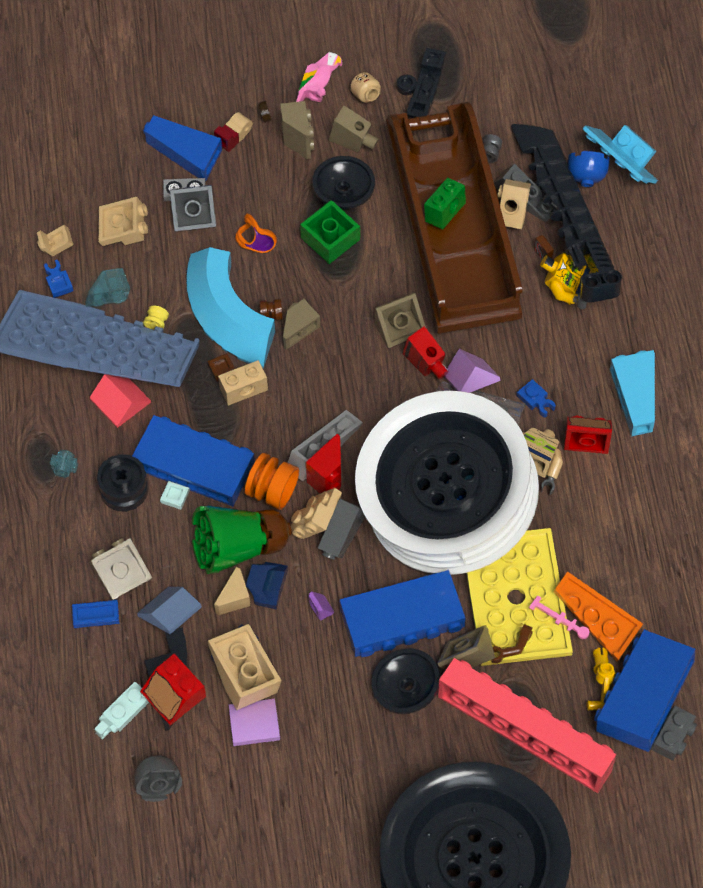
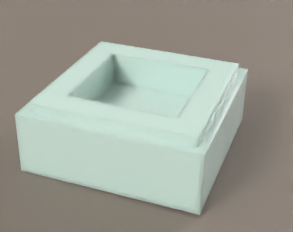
M168 481L160 502L182 509L190 491L189 487Z

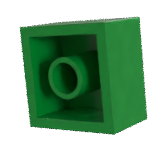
M332 200L300 224L301 239L328 264L360 240V226Z

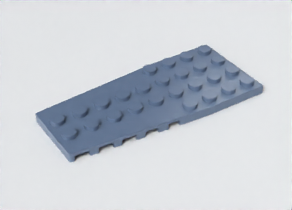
M23 290L18 291L0 323V353L63 368H73L177 387L181 386L198 350L199 339L196 338L193 342L183 339V334L176 332L173 336L163 333V328L157 326L154 330L143 327L144 322L136 320L132 324L124 321V317L115 314L114 318L105 316V311Z

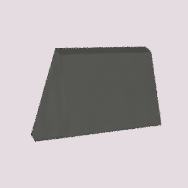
M212 185L170 189L174 231L216 227Z

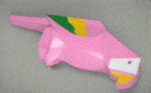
M328 52L318 62L307 66L298 90L299 95L296 102L303 101L305 98L317 102L322 101L323 95H326L324 88L330 80L331 72L339 65L342 66L340 56Z

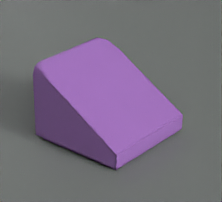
M309 593V604L320 621L334 613V610L323 594Z

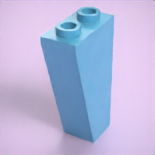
M654 350L639 351L628 356L619 355L611 359L610 372L631 436L653 432L655 423Z

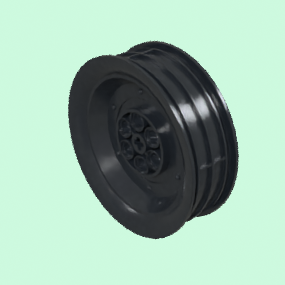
M486 762L450 764L433 770L417 779L400 795L387 816L381 836L380 882L382 888H470L468 884L472 881L478 882L481 885L480 888H566L571 867V846L568 830L562 815L552 799L542 788L521 773L501 765ZM470 835H477L480 837V840L472 842L468 837ZM450 846H456L459 848L460 851L457 853H450L447 850V848ZM495 846L500 848L502 852L493 854L489 849ZM470 859H473L474 861L479 860V863L477 865L475 864V862L470 863ZM455 869L460 874L456 877H451L447 872ZM492 870H498L501 872L502 875L498 878H494L489 874V872Z

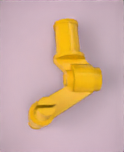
M600 648L593 651L595 661L594 673L596 674L597 682L602 684L601 701H587L588 711L603 708L609 684L613 682L615 670L608 661V651L605 648H602L603 655H601Z

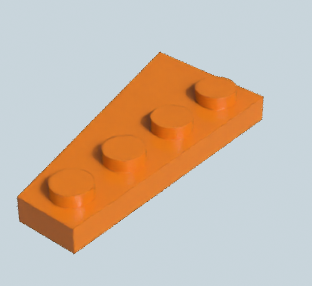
M568 571L554 590V593L580 622L589 629V632L607 649L608 653L617 662L643 623Z

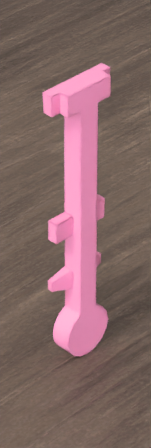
M537 596L529 608L531 610L538 608L556 619L555 623L557 625L562 623L568 627V631L574 630L577 632L580 639L588 638L589 629L587 627H579L575 625L576 619L570 622L564 618L566 613L562 612L559 615L539 603L541 600L540 596Z

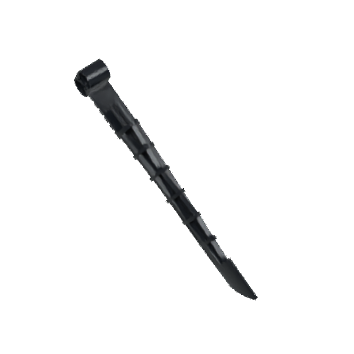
M512 124L511 128L522 153H534L535 162L528 167L530 170H536L537 181L535 183L546 195L542 199L543 202L553 204L557 209L550 214L551 220L563 222V227L557 231V234L560 238L565 239L564 251L566 255L570 256L574 267L578 268V270L583 269V266L588 264L591 273L582 277L580 292L582 300L592 303L618 297L621 292L622 275L614 269L575 178L568 169L567 160L554 131L537 126Z

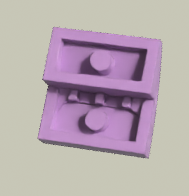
M275 699L260 700L239 710H236L233 704H229L233 746L280 740Z

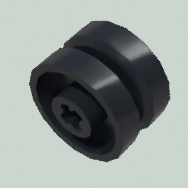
M118 454L109 457L98 469L97 482L102 501L109 508L115 511L127 512L143 504L148 495V482L144 466L137 458Z

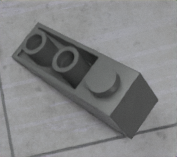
M516 164L505 169L494 181L495 188L498 191L500 185H504L506 179L530 183L526 211L544 222H547L550 214L557 210L553 204L543 202L542 199L546 195Z

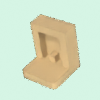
M65 225L48 234L41 230L37 232L39 248L51 256H55L73 245L69 228Z

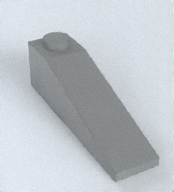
M345 410L293 449L288 463L299 467L298 478L301 481L307 479L306 462L329 440L338 434L340 436V446H342L362 426L363 422Z

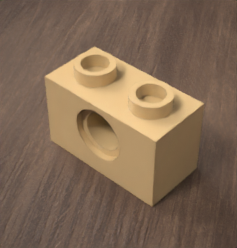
M506 179L504 185H500L498 197L501 198L500 208L505 226L522 229L529 198L530 183ZM514 200L517 203V207H509L506 201Z
M259 360L218 376L219 387L228 406L268 390L267 376Z

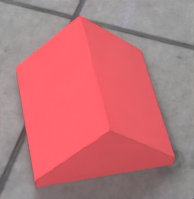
M104 374L90 396V400L117 428L151 403V400L130 378Z

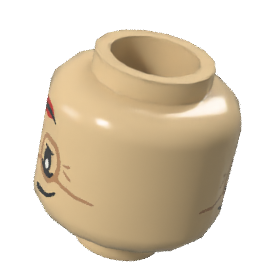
M363 72L352 80L351 91L363 103L376 100L380 94V83L371 74Z

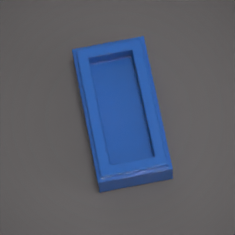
M118 600L72 604L74 628L120 624Z

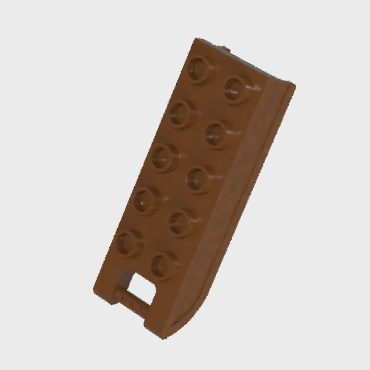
M463 102L447 106L445 113L408 119L407 113L388 115L386 119L387 133L437 333L522 319V309L519 302L522 285L472 105L470 102ZM449 125L451 137L423 142L415 141L412 135V131ZM446 178H450L465 185L466 203L445 228L441 229L425 222L424 204Z

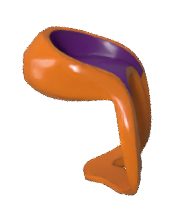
M247 213L244 216L246 224L241 226L235 235L237 243L244 249L259 253L271 251L277 243L276 235L271 230L261 229L253 216ZM252 225L255 236L253 241L249 243L241 234Z

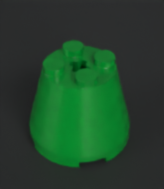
M209 505L197 507L192 517V524L196 525L194 531L195 539H192V545L200 569H205L207 574L218 573L259 556L262 545H265L267 541L266 533L261 530L259 512Z

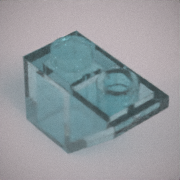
M123 268L101 272L88 292L85 302L86 307L127 301L130 286Z

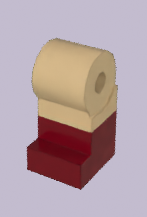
M237 112L223 127L219 126L214 130V136L221 138L222 148L230 152L248 134L253 122Z

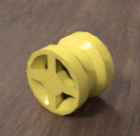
M150 306L147 311L148 317H145L143 321L144 326L153 330L156 326L164 329V321L168 319L169 313L162 307Z

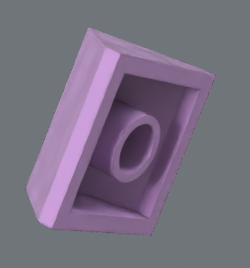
M461 349L457 351L447 368L449 372L444 376L456 391L467 393L501 381L496 372L482 358Z

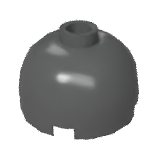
M161 755L150 756L138 764L134 772V786L136 793L140 794L143 800L151 802L163 801L168 799L167 794L171 792L176 794L182 786V777L177 765L170 758Z

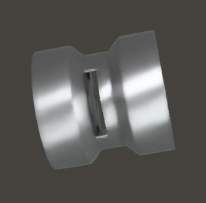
M487 134L482 139L488 163H495L498 160V151L501 149L503 141L496 135Z

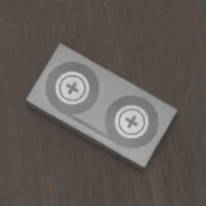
M205 178L163 180L164 201H171L170 189L206 186Z

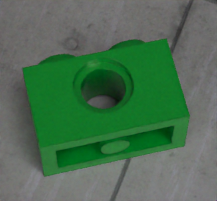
M446 178L424 204L425 222L444 229L466 203L465 185Z

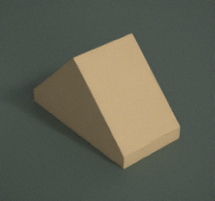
M238 567L235 568L214 604L215 613L218 615L250 606L249 594L241 569Z

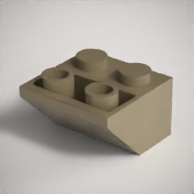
M305 101L281 103L284 145L304 158L311 159V150H314L313 126H311L310 109H306Z

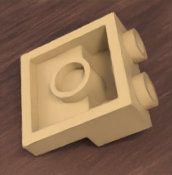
M137 197L99 206V243L105 246L122 241L125 245L143 241L144 234L148 233L147 224L144 222V216L148 215L146 205Z
M333 488L312 496L308 500L306 508L297 510L291 518L292 534L304 539L326 531L342 492Z

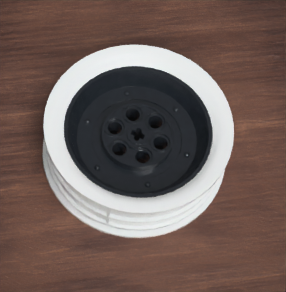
M438 391L417 396L400 404L386 414L371 430L357 460L355 473L356 493L361 509L371 524L374 533L380 543L394 558L422 572L435 574L449 570L451 575H457L490 565L503 557L520 541L530 526L536 511L539 496L538 473L521 429L515 420L499 405L472 393ZM459 460L457 464L450 465L453 461ZM437 465L436 469L429 470L431 466ZM468 475H474L471 479L465 480ZM430 485L427 490H421L424 486ZM466 495L464 499L457 500L459 496ZM439 500H444L441 505H435Z

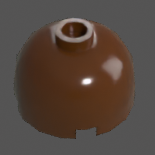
M275 510L256 511L260 514L261 530L266 533L267 538L266 544L262 545L260 554H273L284 549L289 536L292 534L290 523H287L285 517Z

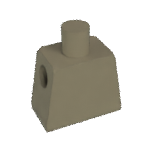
M346 106L342 107L335 118L329 141L356 153L361 150L363 145L373 150L379 139L369 134L372 124Z

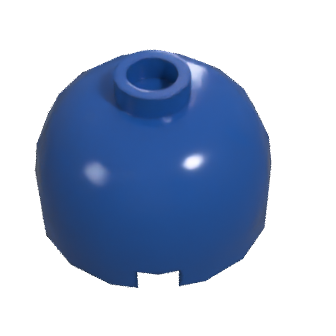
M581 151L580 156H575V152L568 155V169L573 174L575 181L581 183V186L593 187L595 183H599L606 177L609 168V156L604 158L603 153L593 151Z

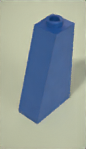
M154 115L144 127L147 144L197 178H205L206 182L222 152L221 138Z

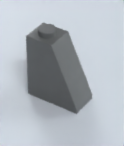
M339 499L318 546V549L323 550V556L335 560V557L343 558L366 517L361 507Z

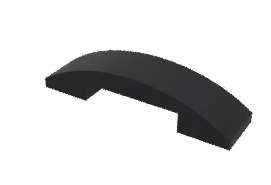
M426 48L415 91L406 112L408 117L416 118L429 115L439 85L446 56L445 51Z

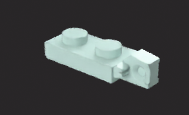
M136 682L99 718L101 722L94 730L102 740L111 731L114 733L120 732L149 703L140 693L142 687Z

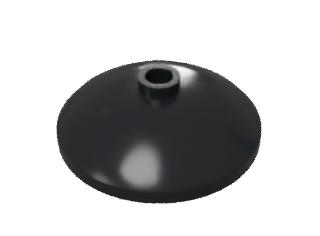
M336 156L325 160L317 167L312 180L313 190L318 199L324 204L332 200L341 209H351L364 204L372 196L375 189V176L372 169L362 160L351 156Z
M407 648L394 651L379 662L373 672L371 685L376 700L383 708L397 714H410L423 709L435 698L439 690V679L441 677L439 668L430 655L418 649ZM408 686H413L412 689L406 690Z

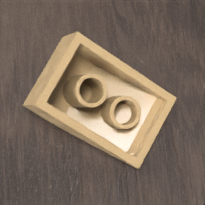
M249 624L208 640V645L224 688L236 710L278 692L281 679Z

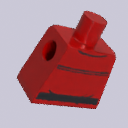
M425 326L407 338L403 355L424 376H428L433 372L440 380L449 372L442 364L445 352Z

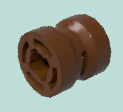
M274 299L273 302L259 301L261 315L276 321L283 320L281 299Z

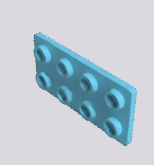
M624 125L612 140L600 129L589 126L583 127V130L587 133L586 137L594 143L598 142L602 146L600 149L605 154L615 157V163L623 169L627 168L631 172L629 175L638 182L641 180L646 184L658 181L644 168L657 151L631 128Z

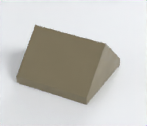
M415 293L375 308V325L388 348L407 341L408 337L425 326Z
M484 625L447 641L437 663L438 666L446 670L455 658L459 661L464 660L468 662L473 668L494 659L495 655L487 626Z

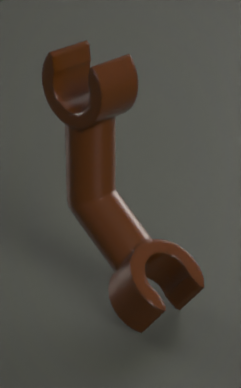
M526 624L523 625L515 646L503 649L493 646L494 653L497 652L500 655L492 659V663L497 664L503 658L521 654L527 641L530 640L533 634V627Z

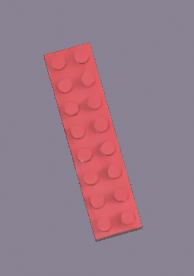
M454 658L439 679L438 697L594 792L598 793L611 774L616 754L610 747L596 743L587 733H580L574 730L567 721H559L548 710L544 708L539 709L534 706L528 698L517 696L512 693L508 686L504 684L499 685L492 681L488 674L484 672L479 673L472 669L468 662L464 660L459 661Z

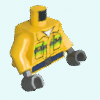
M566 253L560 254L554 260L546 255L542 259L540 266L548 271L545 284L550 288L555 298L568 304L577 303L579 309L586 308L587 302L582 300L580 292L582 277L591 273L588 264L583 266V269L578 270V268L574 267L570 256L566 255Z

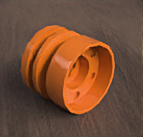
M262 453L249 472L245 485V495L248 497L255 496V500L261 501L266 496L267 505L282 510L290 500L296 487L300 471L299 467L288 462H283L278 467V458H271L269 454Z

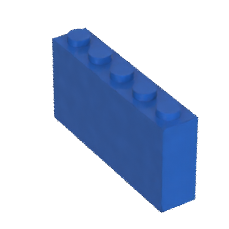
M153 415L132 455L143 464L146 474L167 482L171 481L189 487L190 491L232 507L255 463L254 453L248 448H239L227 440H218L206 432H197L185 424L179 425L167 417Z
M449 570L340 599V611L355 657H367L376 651H389L401 644L411 645L420 639H433L441 633H455L465 627V615Z
M643 630L641 636L635 638L632 646L633 651L631 655H626L623 662L624 668L621 673L618 672L613 683L614 687L612 691H607L604 698L605 704L602 709L599 708L597 710L594 721L597 722V732L649 752L695 662V648Z

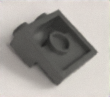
M677 706L671 707L651 750L674 761L677 754L681 756L687 745L684 740L687 735H693L698 725L694 723L696 716Z

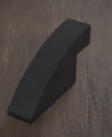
M183 627L177 628L171 634L165 632L170 653L144 660L149 678L154 670L173 654L189 669L188 650ZM161 716L165 731L170 730L172 725L170 726Z

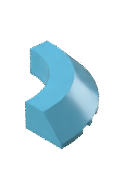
M209 247L192 253L188 263L186 278L189 302L196 320L203 327L206 335L212 341L214 340L225 352L232 353L239 360L248 364L259 360L262 368H264L275 335L274 319L253 311L236 295L229 280L232 266L229 251Z

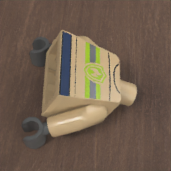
M531 428L527 432L522 433L526 439L538 475L543 478L546 475L548 476V479L542 482L541 492L544 486L549 485L552 488L549 494L551 495L555 488L554 479L558 478L563 465L562 454L558 449L559 441L555 439L554 432L549 429L542 432L536 428Z

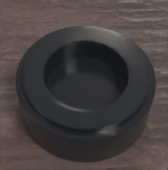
M411 75L400 76L397 79V91L402 95L413 94L417 84L416 79Z

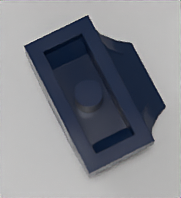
M270 562L252 564L246 587L251 591L255 605L277 610L288 572L287 565Z

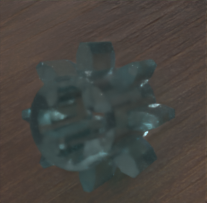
M60 450L57 456L52 455L50 465L51 469L54 470L53 473L64 478L69 477L71 472L76 473L78 463L77 458H74L75 455L67 450Z

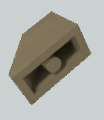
M305 299L293 303L287 310L283 334L284 348L286 350L320 328V315Z

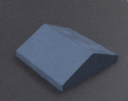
M167 587L141 609L137 615L171 634L201 608V604L183 587Z

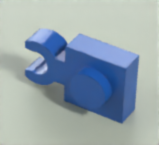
M55 260L56 267L54 269H50L47 263L44 264L45 272L48 275L46 281L53 298L73 292V286L66 270L61 271V265L58 260Z
M533 379L517 392V397L531 410L537 407L539 414L544 418L547 417L548 413L544 409L545 407H549L552 411L555 410V403L552 400L546 399L548 393Z

